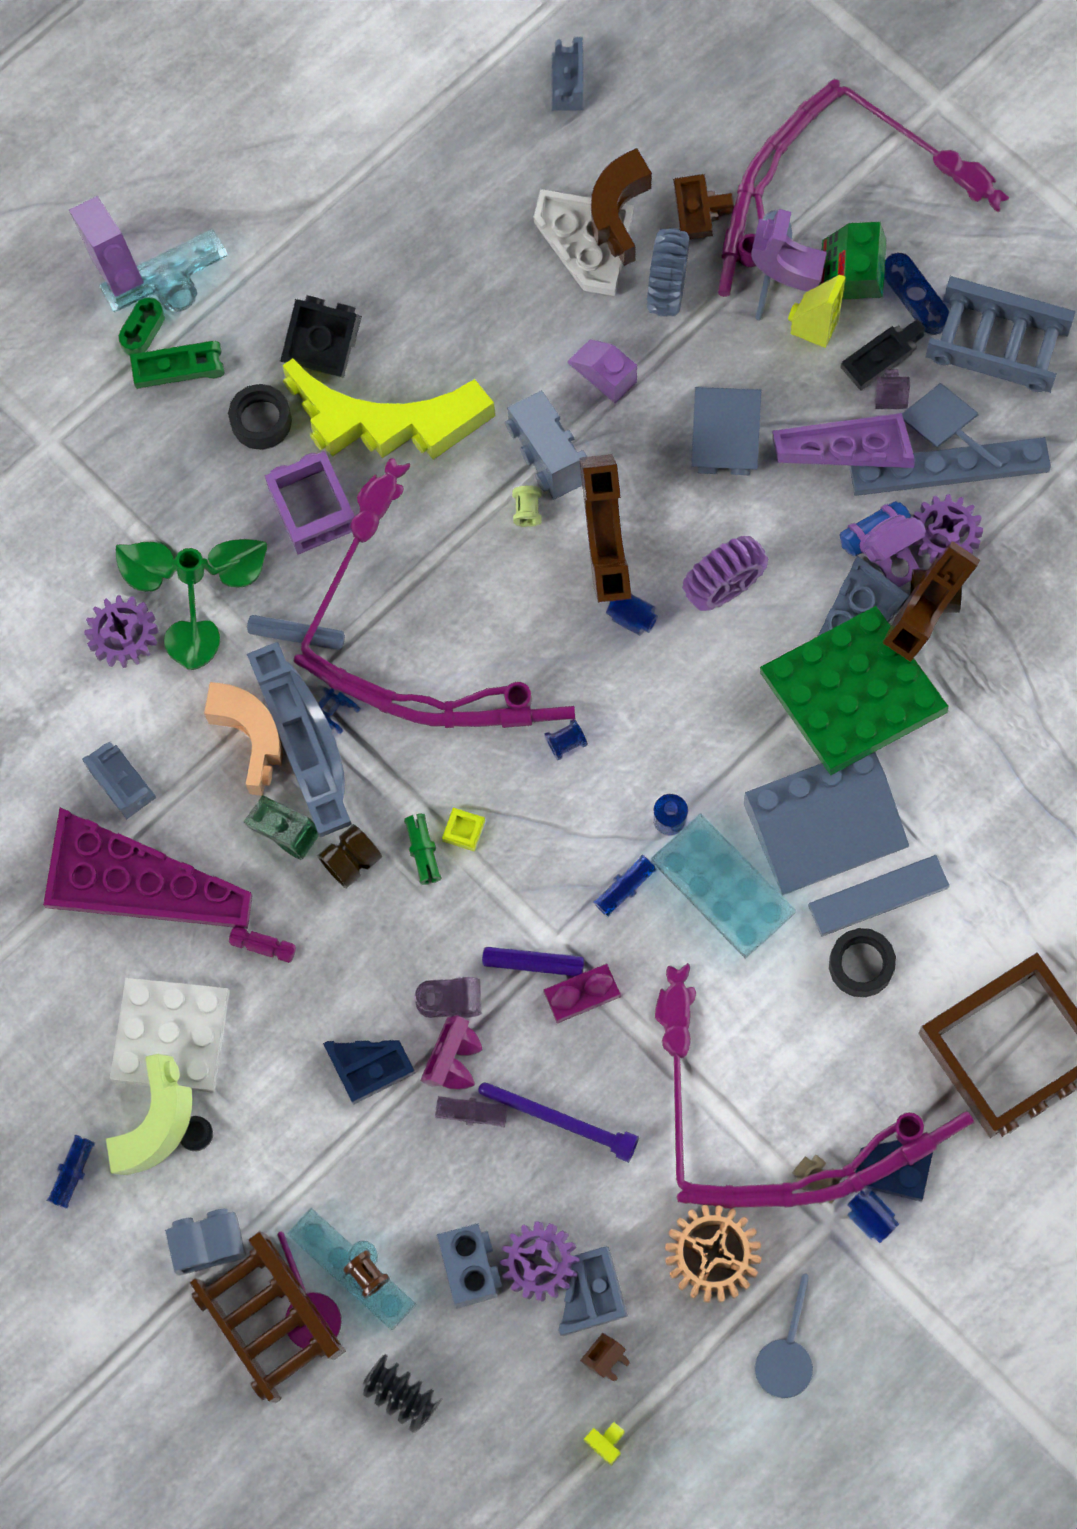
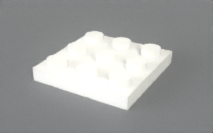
M125 978L110 1080L117 1083L150 1086L145 1057L162 1054L172 1056L176 1062L180 1074L177 1081L178 1085L190 1087L194 1091L215 1093L229 998L228 988Z

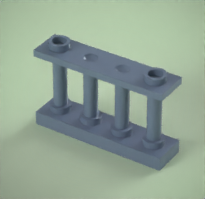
M950 276L943 302L950 303L951 305L941 340L930 337L925 357L932 359L933 362L940 365L951 364L1021 384L1034 392L1045 391L1051 393L1057 373L1047 370L1056 340L1059 335L1068 337L1076 311ZM966 308L983 314L972 349L953 344L963 310ZM997 317L1014 323L1003 358L984 353L994 320ZM1028 326L1045 331L1035 367L1016 362L1023 336Z

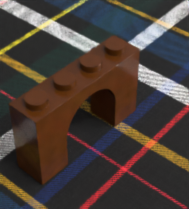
M612 454L579 458L593 588L597 601L599 603L632 599L629 569L624 554L618 498H621L617 463Z

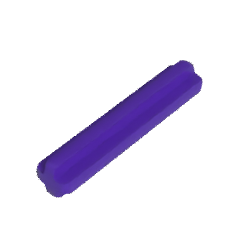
M484 947L482 953V964L485 967L569 976L580 975L584 970V958L581 956L496 947Z

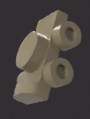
M817 1155L811 1160L805 1156L792 1172L797 1177L794 1182L824 1171L822 1169L826 1162ZM827 1178L812 1182L801 1188V1190L805 1191L808 1187L812 1191L821 1190L840 1184L839 1182L842 1178ZM831 1200V1201H827V1202L830 1203V1204H832L835 1200Z

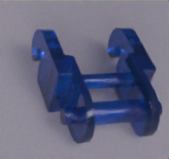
M324 687L323 691L325 694L318 704L332 730L335 729L341 735L343 729L331 720L333 713L340 705H346L349 708L353 707V710L357 713L361 708L343 693L339 692L336 695L333 688L329 690ZM331 698L336 703L327 713L322 708Z

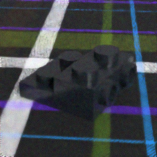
M306 295L305 301L295 298L280 362L287 363L293 358L302 368L344 378L351 348L355 347L362 316L355 314L356 308L349 305L337 303L336 308L324 306L325 300L309 295Z

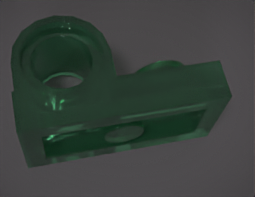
M264 795L261 796L244 820L245 825L249 829L273 840L285 852L299 860L305 858L319 837L315 823L309 817Z

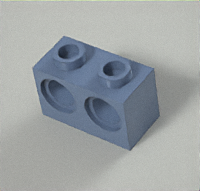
M477 1223L437 1234L456 1309L497 1298L495 1288L502 1287L497 1265L490 1267L486 1254L493 1252L488 1231L481 1232ZM464 1239L473 1240L476 1243L475 1252L470 1256L459 1255L456 1249L460 1241ZM471 1274H481L485 1278L483 1288L479 1291L468 1290L465 1287L466 1279Z

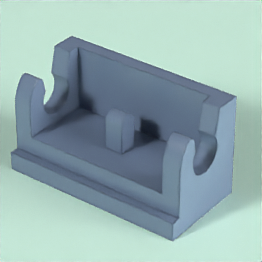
M574 37L571 47H563L561 39L555 42V52H552V111L583 110V37Z
M108 742L89 756L87 755L82 758L89 772L126 820L156 798L155 794L117 745L114 746L111 742Z

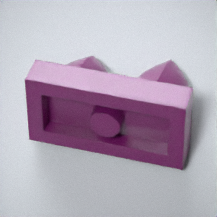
M607 963L543 990L557 1024L621 997Z
M460 1016L447 1017L420 1079L421 1082L432 1087L443 1086L449 1089H466L475 1085L468 1069L455 1059L456 1054L470 1056L482 1051V1045L478 1036L468 1027L470 1021Z

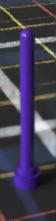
M484 1082L479 1085L478 1091L484 1097L610 1147V1152L615 1153V1157L629 1163L633 1157L639 1141V1136L627 1131L624 1134L617 1132L615 1135L490 1083Z

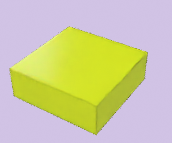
M453 807L442 836V842L475 852L486 821L485 817Z

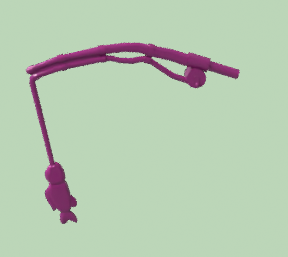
M834 78L798 106V109L782 126L765 141V144L752 159L745 171L741 184L738 185V195L733 208L730 226L725 233L721 255L723 266L718 294L722 297L730 296L737 261L746 267H756L751 256L755 234L744 235L751 197H755L759 221V219H763L765 216L762 202L763 189L772 180L781 155L785 153L789 145L821 111L844 94L934 155L932 160L937 168L947 176L952 177L958 185L967 191L968 196L972 200L979 202L982 198L988 199L990 206L996 212H1000V202L1007 201L1009 197L1003 191L994 189L992 183H996V180L979 162L963 161L959 153L954 150H942L939 152L850 88L840 87V81ZM773 150H776L771 167L755 188L754 181L760 168Z
M390 458L385 465V475L377 478V474H374L357 495L360 512L354 516L350 523L355 538L302 641V654L294 656V663L328 684L334 690L344 692L386 714L428 726L454 728V726L484 727L502 725V728L532 726V722L575 719L574 706L531 709V691L522 682H514L508 686L486 688L456 701H445L444 703L430 696L398 694L392 690L382 688L346 672L341 667L338 668L315 654L309 648V644L359 542H366L375 534L379 526V520L385 515L392 500H396L403 493L404 487L397 484V478L403 476L408 471L410 463L398 465L394 458ZM504 694L505 702L508 708L486 711L453 712V709L486 696ZM392 701H415L445 711L444 713L417 711L392 703Z
M685 964L680 970L672 966L667 967L666 977L670 986L666 991L663 988L660 989L655 1007V1019L665 1029L662 1046L674 1059L676 1181L678 1187L682 1189L676 1196L678 1202L707 1206L720 1205L724 1209H733L734 1207L786 1208L839 1199L853 1192L857 1193L863 1190L865 1186L890 1175L906 1164L911 1166L937 1150V1145L974 1123L970 1113L965 1111L928 1134L927 1132L923 1133L924 1123L920 1116L908 1112L900 1115L894 1124L875 1135L851 1163L842 1167V1169L824 1170L807 1176L798 1182H786L783 1184L715 1186L692 1184V1182L685 1181L680 1058H684L690 1048L691 1037L688 1030L691 1015L690 1005L693 1004L696 998V990L694 987L686 988L684 984L689 976L690 964ZM895 1133L897 1140L903 1144L902 1147L860 1172H854L881 1141ZM846 1176L848 1178L840 1184L821 1190L792 1193V1191L823 1179Z

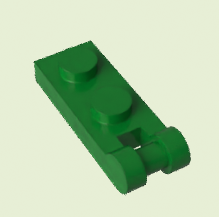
M207 341L130 354L135 388L139 389L204 377L212 379L222 377L225 372L224 365L219 360V356L222 353L220 343L217 341ZM205 357L207 362L197 364V358Z

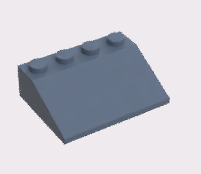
M876 752L831 776L821 763L745 792L744 807L782 896L909 847L886 775Z

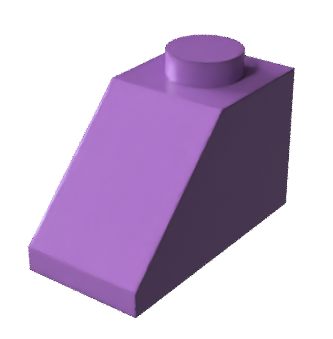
M590 339L568 360L569 365L614 403L637 382V364L612 344Z

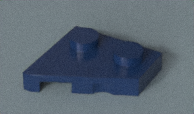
M383 1040L381 1042L355 1041V1043L327 1041L323 1043L353 1105L416 1074L400 1040Z
M898 1140L878 1144L856 1168L855 1173L879 1162L902 1147L903 1144ZM933 1152L911 1166L906 1164L890 1175L864 1188L922 1202Z

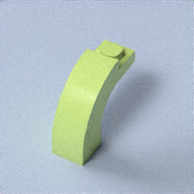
M154 1054L145 1057L151 1090L150 1109L145 1120L135 1130L106 1139L111 1174L131 1175L148 1170L164 1161L181 1142L191 1117L192 1089L178 1085L179 1068L172 1056Z

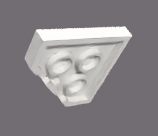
M540 189L534 214V224L583 291L615 296L622 262L619 256L613 257L607 242L598 246L595 241L591 226V198ZM624 204L619 212V217L629 233L634 206Z

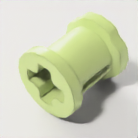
M529 485L514 488L512 496L516 499V514L513 515V523L521 527H533L541 524L539 498L542 496V490L539 487Z

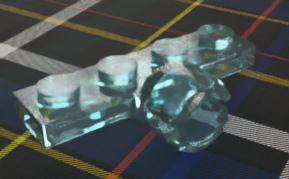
M211 229L138 265L137 268L143 279V284L117 297L114 296L106 282L100 284L99 287L114 313L150 295L157 296L165 309L172 312H181L188 309L195 302L197 296V289L190 276L228 257L218 236Z

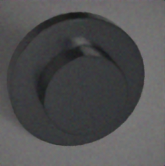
M191 1116L186 1132L180 1142L181 1145L190 1151H201L208 1147L213 1139V1128L209 1121L201 1116Z

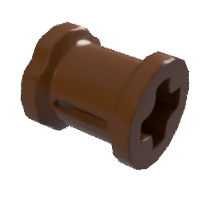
M368 1250L357 1255L343 1269L345 1274H351L363 1289L362 1295L365 1299L379 1291L390 1280L387 1273L382 1274L370 1259L371 1253Z

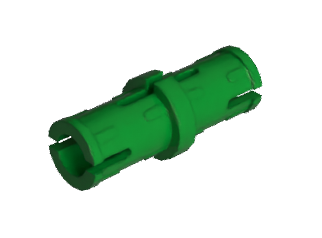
M423 813L416 814L418 828H416L413 815L406 817L404 823L406 824L411 842V847H409L410 856L415 858L420 878L419 882L421 885H428L429 875L427 870L430 873L432 883L440 881L441 875L439 874L434 855L436 845L434 841L430 840L426 816Z

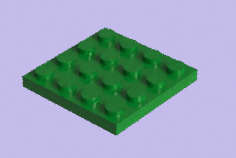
M877 606L868 609L760 667V674L830 776L948 713L949 706L916 660L913 659L910 662L883 644L891 626Z

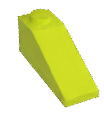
M838 275L805 292L800 304L797 302L793 304L788 316V320L792 322L790 334L821 347H827L839 322L846 277Z

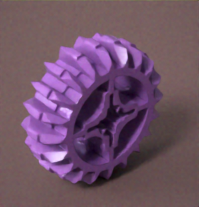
M739 536L737 539H731L728 543H722L720 547L712 550L707 556L702 557L703 559L695 564L693 569L687 573L682 588L691 604L700 611L713 610L715 607L720 608L724 603L731 601L743 591L748 590L750 585L756 583L757 578L762 576L767 568L769 559L763 547L751 536Z

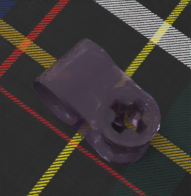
M460 977L448 980H427L419 984L415 991L416 1008L425 1017L460 1016L462 1018H469L482 1014L479 978ZM427 993H434L436 998L434 1005H427V1000H425L427 999Z

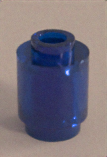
M631 594L632 599L610 601L606 614L612 617L613 622L639 636L644 631L649 633L653 629L658 619V615L654 614L656 608L654 605Z
M676 794L661 796L656 801L653 811V822L656 829L668 836L677 835L684 830L688 817V807L685 800ZM667 812H673L675 814L669 815L667 814Z
M861 1190L847 1203V1206L851 1209L847 1216L870 1240L874 1238L879 1244L900 1224L894 1218L896 1214L872 1190L867 1195Z

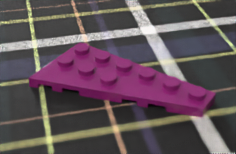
M59 808L43 903L45 908L225 927L238 926L248 929L253 897L251 892L216 876L212 877L189 864L174 860L160 851L122 834H116L93 821L85 820L72 814L66 809Z

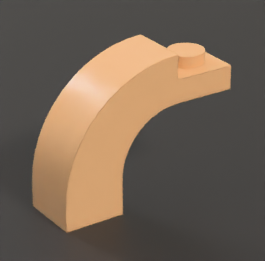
M210 682L204 711L208 724L233 727L242 731L250 738L252 751L246 787L250 794L263 796L265 785L270 786L273 767L269 764L282 766L283 761L282 742L276 724L264 704L248 691L233 685Z

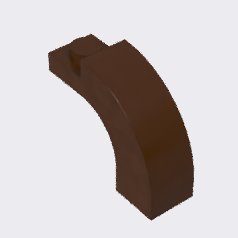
M638 148L619 156L602 171L594 185L591 197V226L595 241L598 246L607 242L613 257L619 256L624 266L636 261V245L623 225L619 212L623 205L631 198L652 189V172Z
M951 541L941 556L935 559L904 603L887 632L883 644L911 662L929 640L941 614L976 569L980 559Z

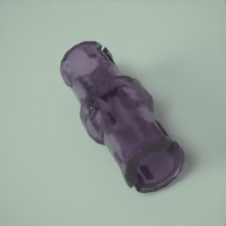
M438 1096L435 1118L466 1122V1125L474 1126V1123L505 1128L508 1105L479 1102L477 1098L472 1097L469 1100Z

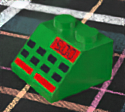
M881 222L848 223L822 240L821 251H825L827 254L819 285L838 275L846 277L842 300L883 298L887 240Z

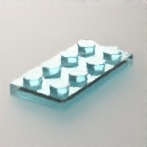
M701 813L651 857V862L745 959L796 913L791 904Z

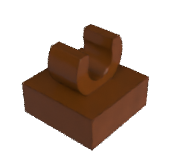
M603 1332L580 1360L591 1371L602 1378L607 1377L612 1381L618 1379L611 1370L617 1361L626 1366L630 1364L629 1359L623 1355L626 1349Z

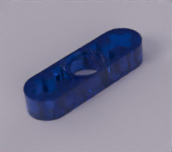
M904 253L889 255L885 260L884 279L912 317L915 320L918 319L926 328L924 330L925 333L930 335L942 333L949 314V310L908 255ZM893 265H896L898 268L904 267L903 276L899 271L892 272ZM918 287L924 291L925 297L921 300H913L908 296L907 291L910 288ZM929 311L934 317L941 316L939 323L935 320L928 321Z

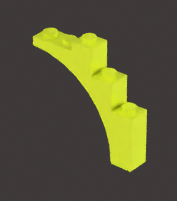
M293 358L282 365L285 374L283 379L284 385L293 396L298 394L304 401L301 403L302 407L311 418L310 423L313 432L310 436L320 450L325 448L332 457L361 437L366 447L371 452L376 450L382 458L409 439H412L414 445L421 453L426 451L434 460L495 417L494 402L475 379L452 392L429 400L405 404L375 403L355 399L328 388L310 376Z

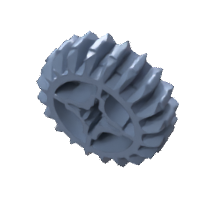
M669 228L660 229L656 234L647 295V309L649 313L667 317L676 316L680 311L689 250V235L685 231Z

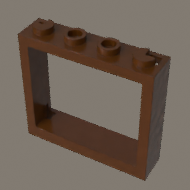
M1038 952L922 1025L918 1033L990 1138L998 1133L1004 1137L1008 1133L1013 1132L1019 1127L1017 1121L1027 1114L1031 1119L1038 1116L1049 1108L1046 1102L1056 1095L1062 1100L1076 1091L1077 1066L997 1117L941 1035L1033 976H1036L1077 1034V1008Z

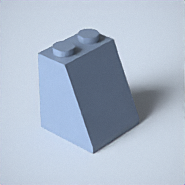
M695 387L691 467H698V473L717 474L718 468H731L730 475L750 476V469H758L762 390Z

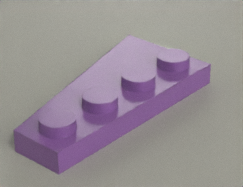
M902 413L772 431L778 463L914 468L915 458Z

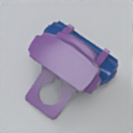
M894 501L889 505L881 506L879 511L860 522L848 525L847 529L840 532L839 536L841 546L848 554L855 557L864 553L871 562H875L880 567L887 579L901 587L911 581L912 569H919L909 550V546L925 537L926 531L921 520H917L914 517L911 518L906 506ZM896 554L897 558H902L908 563V573L904 577H897L891 571L893 561L890 557Z

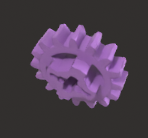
M947 494L945 501L940 502L937 496H933L931 506L926 502H922L921 512L915 511L913 517L921 520L924 528L927 520L932 516L934 518L933 523L928 524V528H925V537L912 544L921 545L918 552L919 556H923L926 553L930 554L929 563L932 564L935 559L939 558L951 541L973 554L972 549L978 550L981 542L978 538L982 537L983 528L978 525L982 518L981 515L972 516L975 508L973 504L966 508L962 506L964 498L960 497L955 503L952 502L950 494ZM968 532V538L960 545V537H963Z
M117 595L116 603L111 604L106 598L104 599L105 608L100 609L96 606L93 608L96 618L90 617L86 619L91 629L85 630L84 634L90 640L87 644L91 652L96 651L95 655L99 661L107 657L106 661L110 667H113L116 661H120L122 667L126 668L130 659L136 665L139 664L138 656L141 653L147 657L151 655L147 646H156L157 641L152 635L159 633V629L153 623L156 620L153 612H147L148 608L144 602L137 606L135 598L131 596L127 603H125L121 595ZM118 623L125 630L126 640L118 633Z
M539 1221L535 1222L534 1230H531L526 1225H522L521 1231L523 1235L518 1236L511 1233L510 1238L514 1244L512 1247L503 1246L502 1248L506 1253H509L508 1259L500 1261L501 1265L509 1267V1271L503 1275V1278L515 1280L511 1286V1289L515 1292H519L524 1288V1298L531 1299L534 1292L538 1301H545L547 1292L551 1297L557 1298L559 1297L557 1290L559 1286L567 1290L570 1288L566 1281L567 1277H577V1273L571 1270V1264L578 1263L579 1258L570 1254L577 1246L572 1242L565 1243L569 1234L563 1230L556 1234L557 1226L551 1223L546 1227V1230H544L543 1223ZM536 1239L534 1245L526 1249L523 1248L528 1242ZM557 1246L561 1253V1262L558 1261L555 1254ZM528 1256L534 1258L536 1256L542 1257L552 1266H538L534 1261L528 1259ZM518 1260L521 1261L525 1270L523 1277L519 1270ZM553 1274H556V1277L553 1280L546 1284H543L545 1278Z

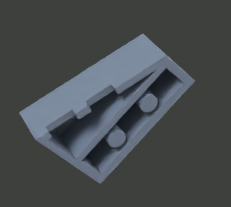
M541 390L507 407L508 420L505 421L508 432L513 439L518 437L523 446L520 448L522 456L528 465L533 464L538 473L535 474V477L542 491L548 490L553 500L581 487L579 458L587 457L583 450L576 451L571 442L574 440V436L570 430H564L559 421L561 420L559 414L544 392Z

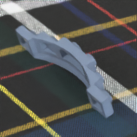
M278 642L247 653L319 836L323 837L352 825L343 803L345 776L341 756L332 730L315 697L294 667L285 660Z

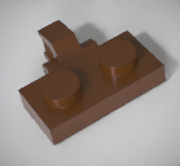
M705 174L673 179L680 231L687 232L689 240L713 237L711 221L719 220V216L732 214L733 212L732 193L715 195V191H707Z

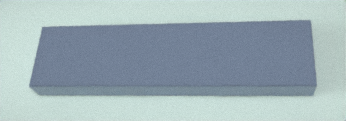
M934 855L810 902L808 907L819 933L823 937L946 890L950 885L937 856Z

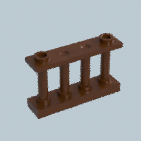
M259 1231L248 1239L253 1247L249 1251L251 1255L209 1286L203 1280L196 1278L189 1283L195 1290L191 1294L195 1303L202 1311L206 1309L209 1311L253 1377L254 1381L250 1384L254 1392L262 1401L267 1398L269 1402L277 1403L282 1399L275 1389L277 1385L318 1355L321 1358L326 1355L328 1359L335 1360L345 1353L346 1350L268 1235ZM266 1266L273 1276L269 1280L270 1285L227 1316L215 1298L256 1268L260 1267L262 1269ZM278 1296L280 1298L286 1296L293 1306L289 1310L290 1314L246 1345L235 1328ZM306 1325L313 1336L309 1339L310 1344L266 1375L255 1357L297 1326L302 1328Z

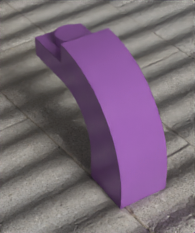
M778 209L773 220L759 219L751 251L752 259L755 265L767 276L784 285L807 292L819 285L827 252L801 245L787 236L792 212Z

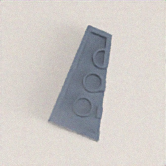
M856 556L851 570L844 580L839 594L817 636L874 606H877L889 623L904 605L909 594L860 557Z

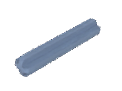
M251 615L247 623L249 634L302 643L310 627L308 624ZM318 626L309 645L340 650L344 645L345 635L341 630Z

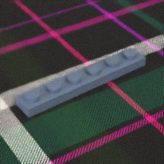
M1046 438L980 445L1002 463L1000 468H996L971 446L913 453L915 458L914 468L849 465L854 496L1050 472L1051 464Z

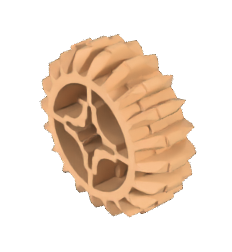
M703 1205L701 1208L702 1217L698 1218L693 1209L689 1210L690 1224L682 1218L677 1220L678 1226L683 1230L682 1233L673 1229L669 1232V1236L676 1240L677 1243L665 1244L666 1251L676 1253V1255L665 1259L666 1265L678 1266L670 1272L671 1279L682 1275L684 1279L679 1283L678 1288L684 1290L689 1284L693 1285L694 1287L690 1293V1297L693 1299L697 1297L699 1289L705 1291L704 1302L707 1303L710 1302L711 1292H717L719 1302L725 1301L724 1290L727 1289L733 1298L738 1297L739 1293L735 1285L738 1283L743 1289L747 1290L750 1284L743 1276L747 1275L756 1278L758 1271L750 1267L749 1264L756 1265L761 1263L760 1256L751 1254L752 1251H757L761 1248V1243L748 1241L756 1235L755 1228L744 1232L742 1229L746 1226L748 1219L743 1217L736 1224L733 1222L736 1210L731 1209L727 1218L722 1217L723 1209L720 1205L716 1206L715 1215H709L708 1206ZM719 1226V1230L711 1239L704 1240L698 1237L695 1239L690 1236L702 1227ZM729 1232L735 1235L741 1245L743 1261L734 1258L735 1255L728 1252L725 1247V1241ZM721 1238L719 1254H723V1257H715L713 1262L711 1261L708 1268L705 1269L708 1253H703V1250H711L713 1246H716L718 1239ZM684 1246L692 1249V1252L701 1259V1266L697 1276L689 1270L683 1256ZM722 1267L728 1270L731 1268L737 1271L733 1276L723 1281H706L715 1268Z

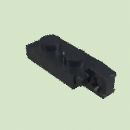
M918 319L904 329L899 325L895 328L891 326L843 360L840 368L858 389L862 391L912 355V352L917 349L915 343L924 337V330L926 328Z

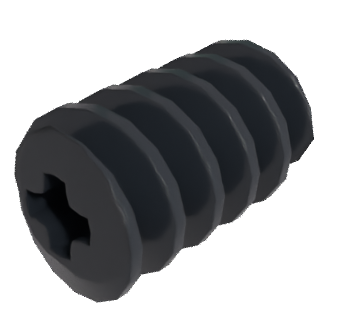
M384 1354L364 1379L362 1384H365L363 1395L369 1398L377 1393L374 1404L380 1407L388 1402L386 1413L389 1415H393L400 1410L398 1422L404 1424L412 1419L409 1430L415 1433L427 1423L442 1398L432 1403L434 1390L430 1389L424 1394L419 1393L422 1385L421 1380L410 1386L408 1384L411 1375L409 1371L398 1377L399 1364L397 1362L387 1369L385 1364L388 1356Z

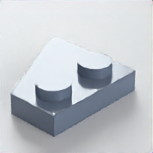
M604 1246L574 1255V1257L579 1258V1262L571 1264V1270L577 1273V1277H570V1288L566 1289L565 1309L562 1324L560 1323L559 1325L560 1335L565 1336L628 1317L609 1247Z

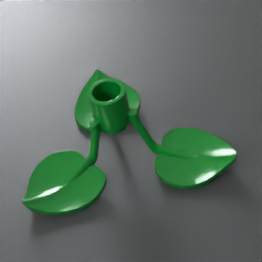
M253 539L225 541L212 548L208 554V560L206 558L203 559L201 553L193 548L181 550L177 554L176 559L173 560L171 551L163 544L157 542L117 544L115 550L120 574L129 586L138 591L152 592L159 589L163 578L171 579L176 571L180 581L187 584L190 622L178 621L172 624L165 633L164 645L166 652L174 661L187 670H196L207 665L214 658L219 649L220 634L212 621H196L194 584L202 580L204 569L211 575L219 574L221 582L229 587L241 588L252 584L261 574L267 552V543Z

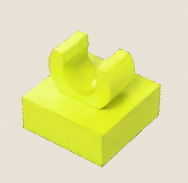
M613 1422L603 1435L593 1428L586 1435L584 1441L612 1466L621 1456V1452L614 1445L622 1438L625 1431Z

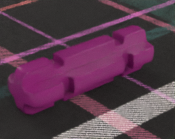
M238 926L233 927L229 935V942L232 946L238 948L245 946L248 951L271 958L277 956L278 960L287 963L293 960L296 952V947L293 943L284 940L280 943L277 938L254 931L248 933L247 929Z

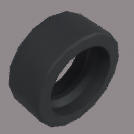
M255 384L247 386L237 392L230 402L228 410L230 425L233 434L243 445L258 450L273 448L281 443L290 432L292 417L288 401L281 391L271 385ZM257 402L272 403L279 411V420L275 426L267 431H249L243 426L241 421L242 413L248 406Z
M857 928L847 931L836 940L829 956V972L833 982L841 991L854 997L866 998L878 994L888 986L895 971L896 955L892 944L884 935L873 929ZM858 943L869 944L875 947L883 961L880 974L874 980L865 983L850 979L842 967V956L845 950L851 945Z

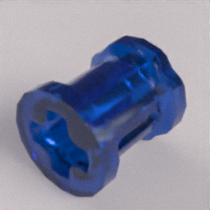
M575 719L570 720V725L552 734L550 732L544 734L548 746L557 761L563 758V754L579 746L583 748L588 746L585 735Z

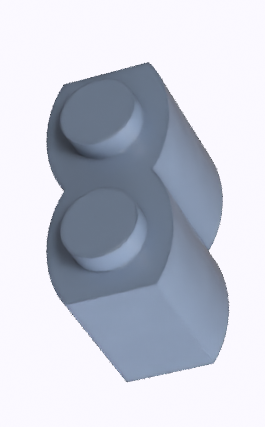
M227 1209L211 1211L207 1213V1219L194 1222L193 1218L179 1219L172 1223V1228L165 1230L173 1269L177 1276L246 1258L237 1215L235 1212L228 1213Z

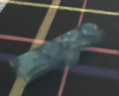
M312 1208L287 1233L295 1243L391 1331L396 1328L416 1305L391 1280L375 1294L365 1299L362 1295L363 1289L352 1275H346L343 1269L352 1259L365 1250L371 1253L370 1259L376 1265L378 1261L376 1248L372 1243L363 1240L352 1245Z

